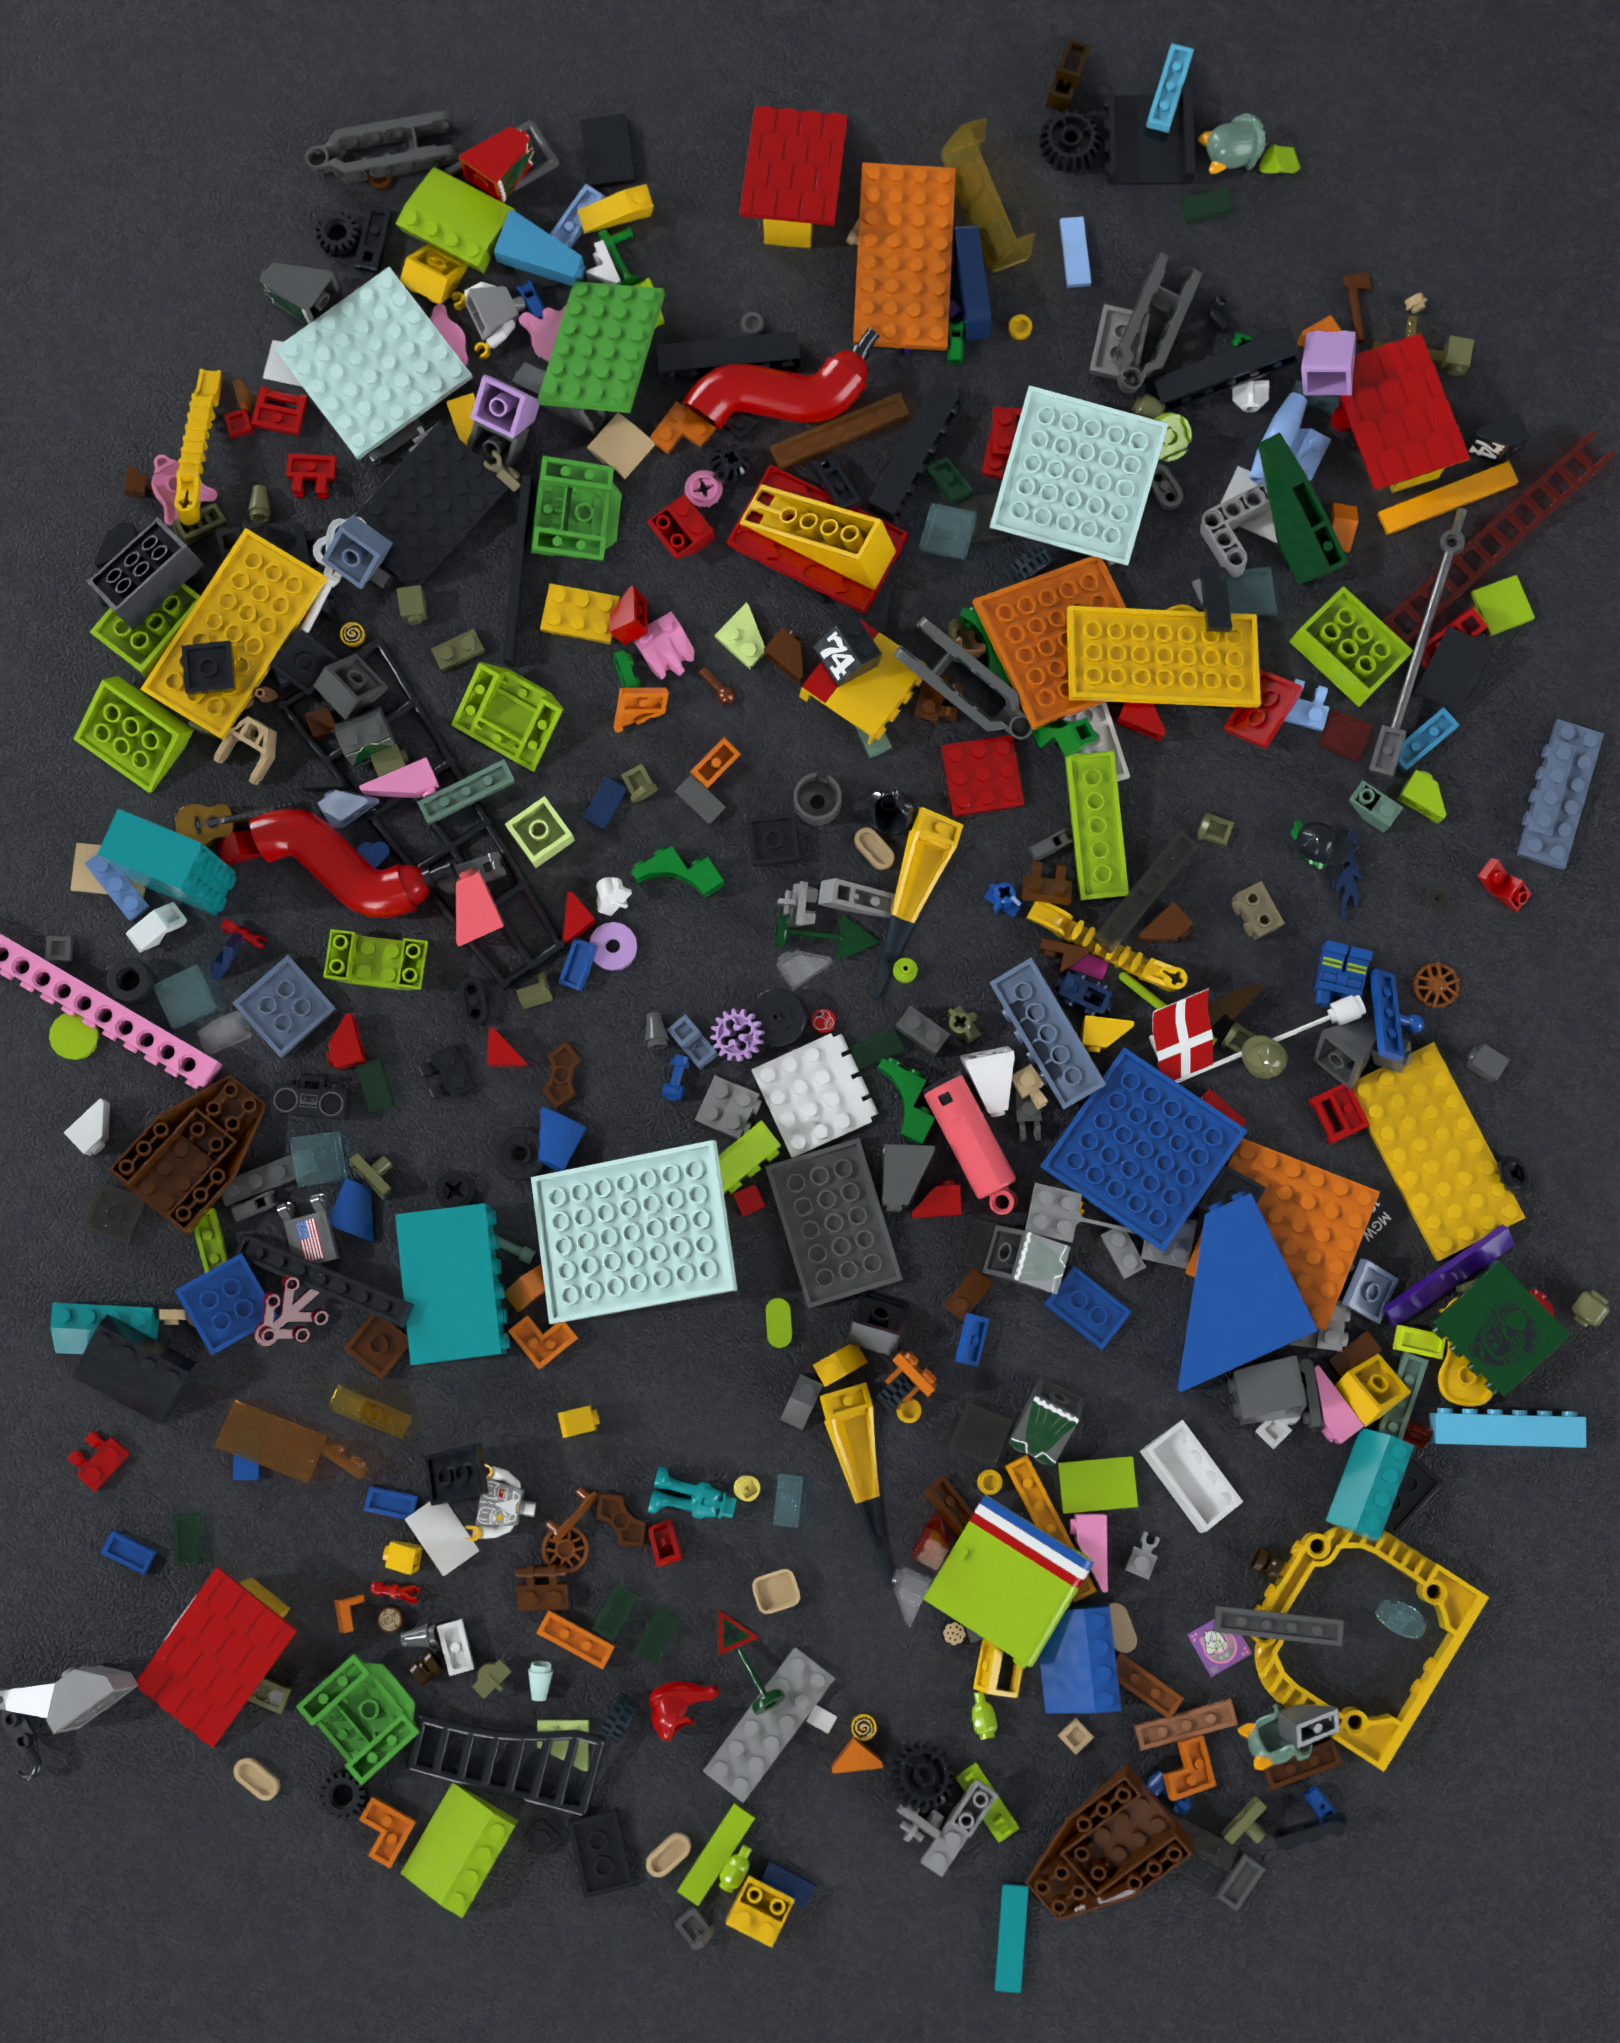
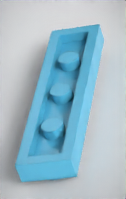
M1171 43L1146 127L1169 133L1194 49Z

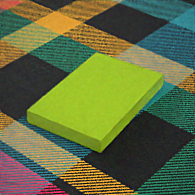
M1133 1456L1058 1463L1063 1514L1138 1507Z

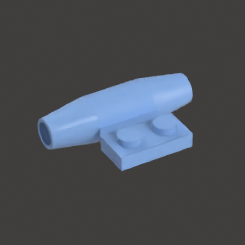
M1292 392L1274 415L1262 441L1280 432L1300 466L1306 472L1310 482L1331 439L1311 428L1300 429L1307 399L1301 394ZM1259 448L1257 449L1249 476L1256 484L1265 482Z

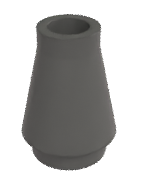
M652 1012L647 1014L645 1044H648V1049L650 1050L666 1048L669 1038L661 1019V1013Z
M429 1622L402 1632L400 1637L402 1646L433 1648L434 1645H438L440 1638L436 1627L437 1624L432 1625Z

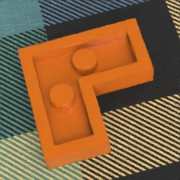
M676 401L650 436V439L655 443V446L667 454H670L682 436L702 449L714 433L715 427Z
M529 1315L508 1331L539 1370L578 1339L566 1322L555 1324L543 1334Z
M1198 1735L1178 1741L1177 1744L1183 1768L1163 1774L1168 1797L1172 1801L1217 1786L1204 1736Z
M374 1795L359 1819L380 1832L368 1856L391 1868L417 1822L416 1819Z

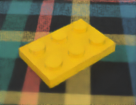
M549 584L540 630L541 632L611 645L613 636L609 631L610 613L620 601V596Z

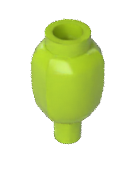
M983 1692L974 1693L976 1702L972 1708L974 1731L980 1735V1740L994 1738V1732L997 1730L994 1709L991 1704L986 1702Z
M743 1845L738 1854L732 1855L727 1860L720 1873V1888L733 1893L734 1889L742 1885L749 1869L747 1858L752 1851L750 1847Z

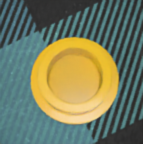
M912 1398L906 1403L902 1400L897 1405V1416L905 1423H913L921 1415V1406Z
M991 1469L981 1472L977 1479L978 1488L984 1494H996L1002 1487L1000 1474Z

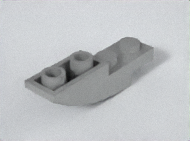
M976 1779L940 1827V1835L937 1839L933 1840L921 1858V1863L942 1877L968 1837L972 1836L997 1798L998 1793Z

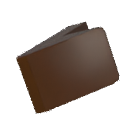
M1042 939L1039 947V952L1043 953L1044 957L1057 959L1058 956L1062 957L1059 975L1087 958L1090 948Z
M973 1266L943 1307L961 1321H964L966 1313H970L975 1305L978 1304L993 1281Z

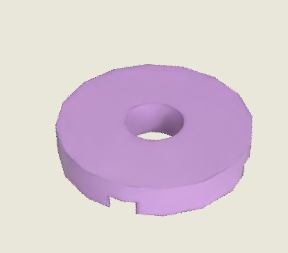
M616 922L604 923L596 928L590 937L589 943L599 946L594 962L605 970H622L629 966L636 957V937L631 929L624 924ZM612 940L618 941L620 949L616 953L608 952L606 949L608 942Z

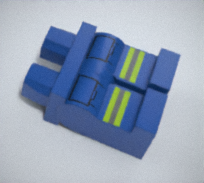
M1327 940L1321 948L1313 992H1317L1316 1005L1329 1007L1332 996L1343 999L1350 995L1353 997L1359 995L1361 998L1373 951L1353 946L1348 949L1349 945Z

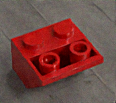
M686 494L679 497L647 521V524L675 560L695 554L715 540L714 530Z

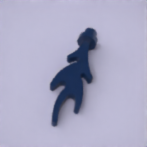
M1347 831L1346 837L1351 842V851L1342 864L1347 862L1348 866L1340 873L1334 892L1338 893L1341 887H1344L1341 899L1342 920L1347 919L1346 904L1349 896L1352 897L1353 906H1358V890L1353 876L1357 880L1362 877L1354 857V845H1358L1355 831Z

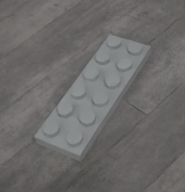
M795 1646L764 1687L767 1692L773 1689H781L785 1693L786 1698L776 1707L760 1715H755L751 1705L703 1769V1772L743 1803L832 1684L835 1677Z

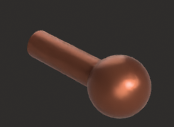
M705 666L698 672L717 692L719 703L730 705L735 701V691L729 686H723Z

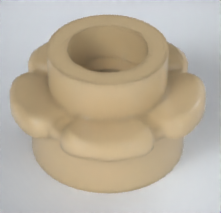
M1418 293L1405 301L1407 307L1405 310H1411L1412 314L1417 313L1426 307L1424 303L1428 299L1424 298L1422 293Z

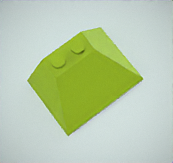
M479 662L451 725L534 772L564 708L552 693L512 670Z

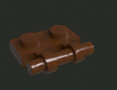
M549 1564L548 1567L526 1565V1568H516V1578H526L527 1583H519L517 1585L518 1611L569 1609L568 1582H558L559 1576H567V1566ZM536 1577H548L549 1582L536 1583Z

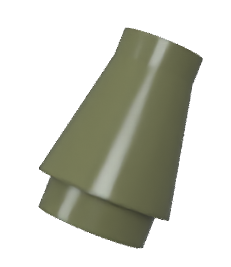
M262 485L253 487L247 512L250 520L256 523H265L269 521V517L272 515L267 488Z

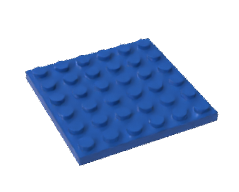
M1124 1047L1103 1076L1107 1085L1089 1096L1040 1168L1074 1192L1081 1193L1084 1199L1164 1253L1248 1130Z

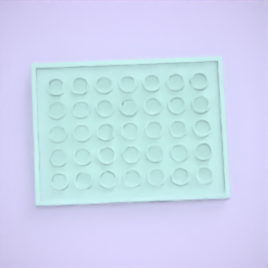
M711 1140L531 1177L549 1324L563 1323L737 1290L716 1141Z

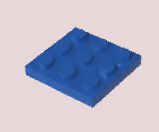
M242 1253L174 1290L211 1356L251 1334L256 1326L263 1322L265 1306L263 1297L265 1292ZM274 1310V1319H275V1318L278 1317V1315H277V1313H276L275 1310Z

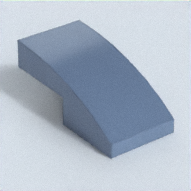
M686 1014L667 1029L699 1070L718 1056L717 1051Z

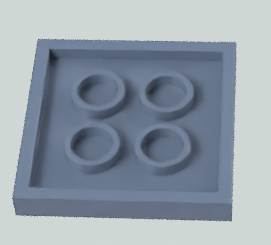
M289 955L232 1003L280 1058H283L337 1011L335 1006Z

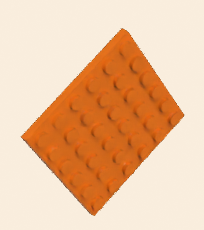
M1091 556L973 600V606L1012 688L1018 693L1019 702L1032 730L1108 702L1069 700L1068 606L1126 608L1103 559Z
M1242 1138L1233 1151L1228 1167L1267 1187L1258 1206L1317 1327L1326 1331L1380 1192ZM1202 1232L1185 1272L1186 1275L1194 1278Z

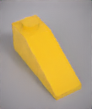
M647 184L625 189L577 210L584 234L650 217L654 206Z

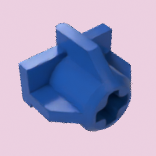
M1008 882L998 885L991 883L989 891L984 896V899L994 905L993 912L995 914L1002 910L1014 918L1023 906L1016 897L1015 887Z

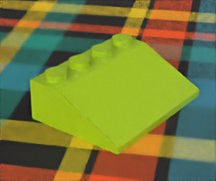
M433 167L406 202L396 225L410 236L484 274L494 255V250L509 210H516Z
M183 583L177 592L171 594L158 609H155L146 617L142 624L133 630L110 607L90 633L144 677L148 678L201 596Z
M1344 586L1289 641L1358 707L1413 652L1407 644Z
M114 676L101 681L74 740L141 788L152 793L185 749L194 729L119 676Z
M452 1783L402 1869L401 1874L438 1904L463 1918L519 1820L459 1784Z

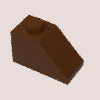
M782 628L764 648V656L798 685H801L803 683L800 638L793 631L789 630L787 632Z
M1173 902L1135 939L1138 942L1174 943L1177 939L1182 942L1192 932L1189 928L1193 922Z

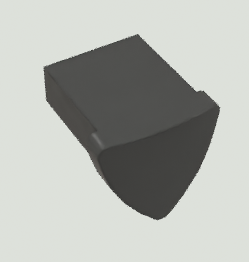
M695 1906L674 1922V1925L687 1940L688 1946L692 1950L704 1947L715 1931V1927L708 1924Z

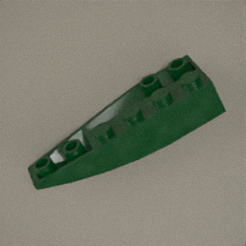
M1279 432L1258 443L1277 543L1296 584L1299 585L1325 575L1346 564L1348 560L1329 518L1306 474L1281 433Z

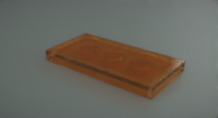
M234 1400L214 1447L308 1484L328 1436Z

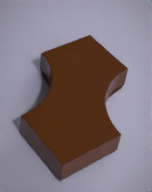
M567 1041L547 1055L552 1070L550 1079L542 1090L556 1109L576 1096L572 1086V1076L581 1059Z
M598 1493L596 1519L606 1521L615 1529L618 1535L619 1546L645 1547L647 1521L639 1520L629 1513L624 1503V1494Z

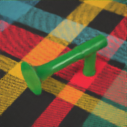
M628 227L626 230L612 236L609 235L606 229L600 231L598 236L600 240H603L621 276L622 283L620 285L634 286L641 283L639 276H632L629 273L615 246L616 243L633 237L631 229Z

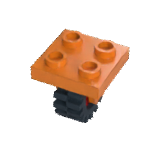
M902 1349L895 1355L893 1362L898 1368L885 1380L887 1386L876 1396L889 1411L895 1408L902 1400L906 1403L920 1389L928 1397L937 1386L935 1383L937 1378L927 1368L923 1371L918 1365L919 1359L910 1350L905 1352Z

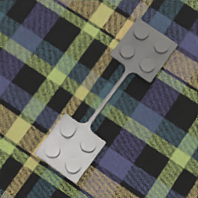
M1038 1183L1034 1185L1025 1231L1072 1243L1075 1228L1079 1222L1135 1234L1126 1227L1083 1218L1079 1213L1081 1193ZM1186 1219L1164 1253L1144 1240L1141 1259L1187 1269L1197 1221Z

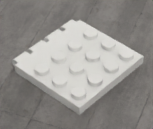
M830 1033L751 1070L791 1158L798 1157L872 1123L871 1117L879 1114L872 1098L865 1101L862 1100V1097L870 1094L862 1076L855 1079L851 1077L858 1073L859 1069L852 1054L844 1057L841 1055L849 1050L842 1034L833 1037Z

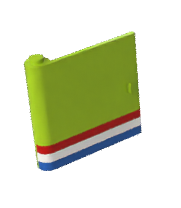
M984 1495L923 1599L1014 1657L1012 1661L1026 1669L1027 1666L1033 1667L1095 1562L1084 1553L1069 1548L992 1498Z

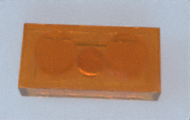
M335 1441L332 1444L330 1442L324 1443L319 1451L359 1480L367 1476L370 1470L365 1467L367 1464L365 1461L355 1455L351 1458L344 1453L346 1448Z

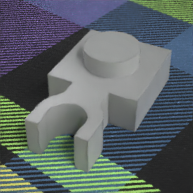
M1144 1531L1141 1537V1548L1133 1546L1124 1570L1149 1580L1158 1557L1151 1552L1158 1545L1160 1538L1155 1536L1154 1542L1148 1544L1146 1542L1148 1533Z

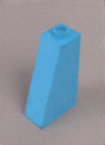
M509 210L494 250L498 263L573 286V283L579 282V279L583 280L586 266H584L580 254L517 212Z

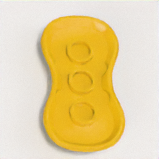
M1458 1297L1451 1300L1449 1304L1446 1306V1308L1449 1305H1451ZM1448 1341L1447 1355L1438 1375V1384L1442 1395L1448 1401L1461 1406H1480L1485 1404L1493 1396V1393L1484 1385L1487 1381L1481 1374L1476 1377L1467 1368L1466 1365L1469 1362L1463 1356L1458 1358L1449 1349V1346L1452 1344Z

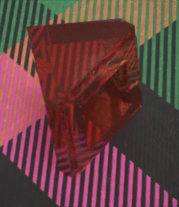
M1409 1420L1402 1440L1424 1448L1432 1436L1433 1430L1428 1426Z

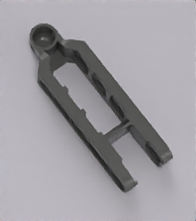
M438 111L336 129L330 136L327 144L311 147L306 152L305 159L312 172L316 174L333 172L334 176L349 184L369 180L370 175L373 176V179L387 177L389 173L394 176L428 170L433 167L439 168L454 165L459 162L458 157L460 154L457 145L438 147L431 145L419 148L417 139L442 135L453 131V115L448 111ZM408 141L409 143L408 152L393 155L386 153L385 156L370 159L363 157L359 161L343 162V155L346 151Z
M1161 251L1150 270L1114 354L1116 363L1121 371L1118 376L1117 385L1126 394L1136 392L1144 380L1155 377L1163 368L1203 272L1191 267L1178 295L1161 287L1160 283L1166 272L1164 268L1171 258L1170 255ZM1150 304L1168 313L1169 317L1149 363H1146L1142 369L1131 363L1134 356L1130 347L1141 330L1139 326L1149 311L1147 307Z
M923 616L916 627L947 651L931 670L901 645L893 655L986 731L1004 729L1017 739L1029 737L1033 730L1026 715L1019 710L1018 693ZM954 658L959 660L1005 698L1006 705L997 716L989 717L940 677Z

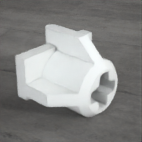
M1252 380L1233 388V402L1245 412H1256L1269 400V380Z
M605 877L597 883L598 896L596 902L598 912L612 916L619 907L625 909L628 907L626 899L632 894V891L623 887L621 879Z

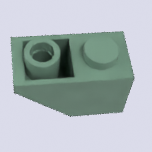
M1362 780L1348 800L1363 820L1383 833L1392 825L1403 809L1402 806L1364 780Z

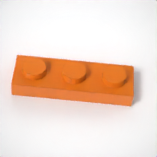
M548 1610L537 1631V1634L601 1669L604 1668L615 1648L614 1644L551 1610Z

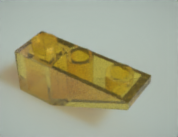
M338 1384L328 1406L335 1413L400 1439L403 1438L412 1418V1415L341 1384Z

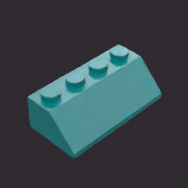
M53 1303L50 1328L55 1353L83 1354L98 1324L107 1314L157 1341L158 1310L160 1308Z
M1361 1428L1325 1521L1370 1541L1380 1540L1414 1445L1391 1435Z

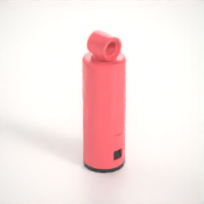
M955 1072L923 1089L922 1093L977 1198L982 1199L989 1196L991 1209L1000 1215L1014 1210L1018 1204V1197L1008 1185L1015 1182L1016 1177L961 1072ZM1000 1195H1005L1009 1199V1206L1007 1208L999 1204L998 1199Z

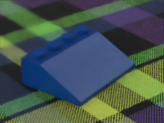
M1110 1604L1068 1607L1039 1655L1045 1713H1103L1121 1711Z

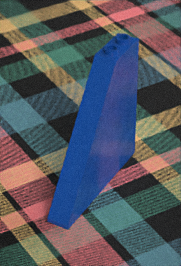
M1245 1190L1231 1196L1233 1201L1225 1205L1222 1201L1209 1206L1210 1212L1205 1214L1178 1384L1180 1393L1318 1331V1327L1252 1192L1246 1194Z

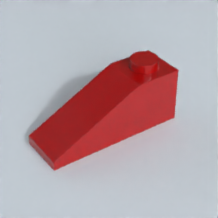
M1475 605L1427 639L1421 659L1425 669L1448 625L1473 637L1488 628L1487 621Z

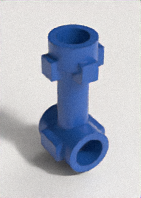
M675 1054L674 1059H671L670 1065L674 1066L671 1083L665 1082L662 1090V1097H666L667 1100L675 1102L683 1100L685 1087L680 1086L684 1069H689V1057Z
M1158 1770L1156 1774L1153 1773L1147 1780L1149 1783L1146 1786L1156 1796L1162 1793L1169 1799L1163 1773ZM1188 1796L1175 1801L1170 1800L1174 1803L1173 1809L1182 1815L1187 1813L1192 1806Z

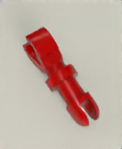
M224 919L220 926L221 930L229 935H232L234 932L243 935L242 942L246 940L257 948L265 947L258 941L267 943V939L263 936L249 932L250 929L246 927L241 928L227 919Z
M379 1581L372 1583L370 1586L373 1595L391 1596V1599L399 1597L411 1604L418 1603L416 1596H409L413 1592L420 1594L418 1586L400 1587L399 1584L391 1586Z

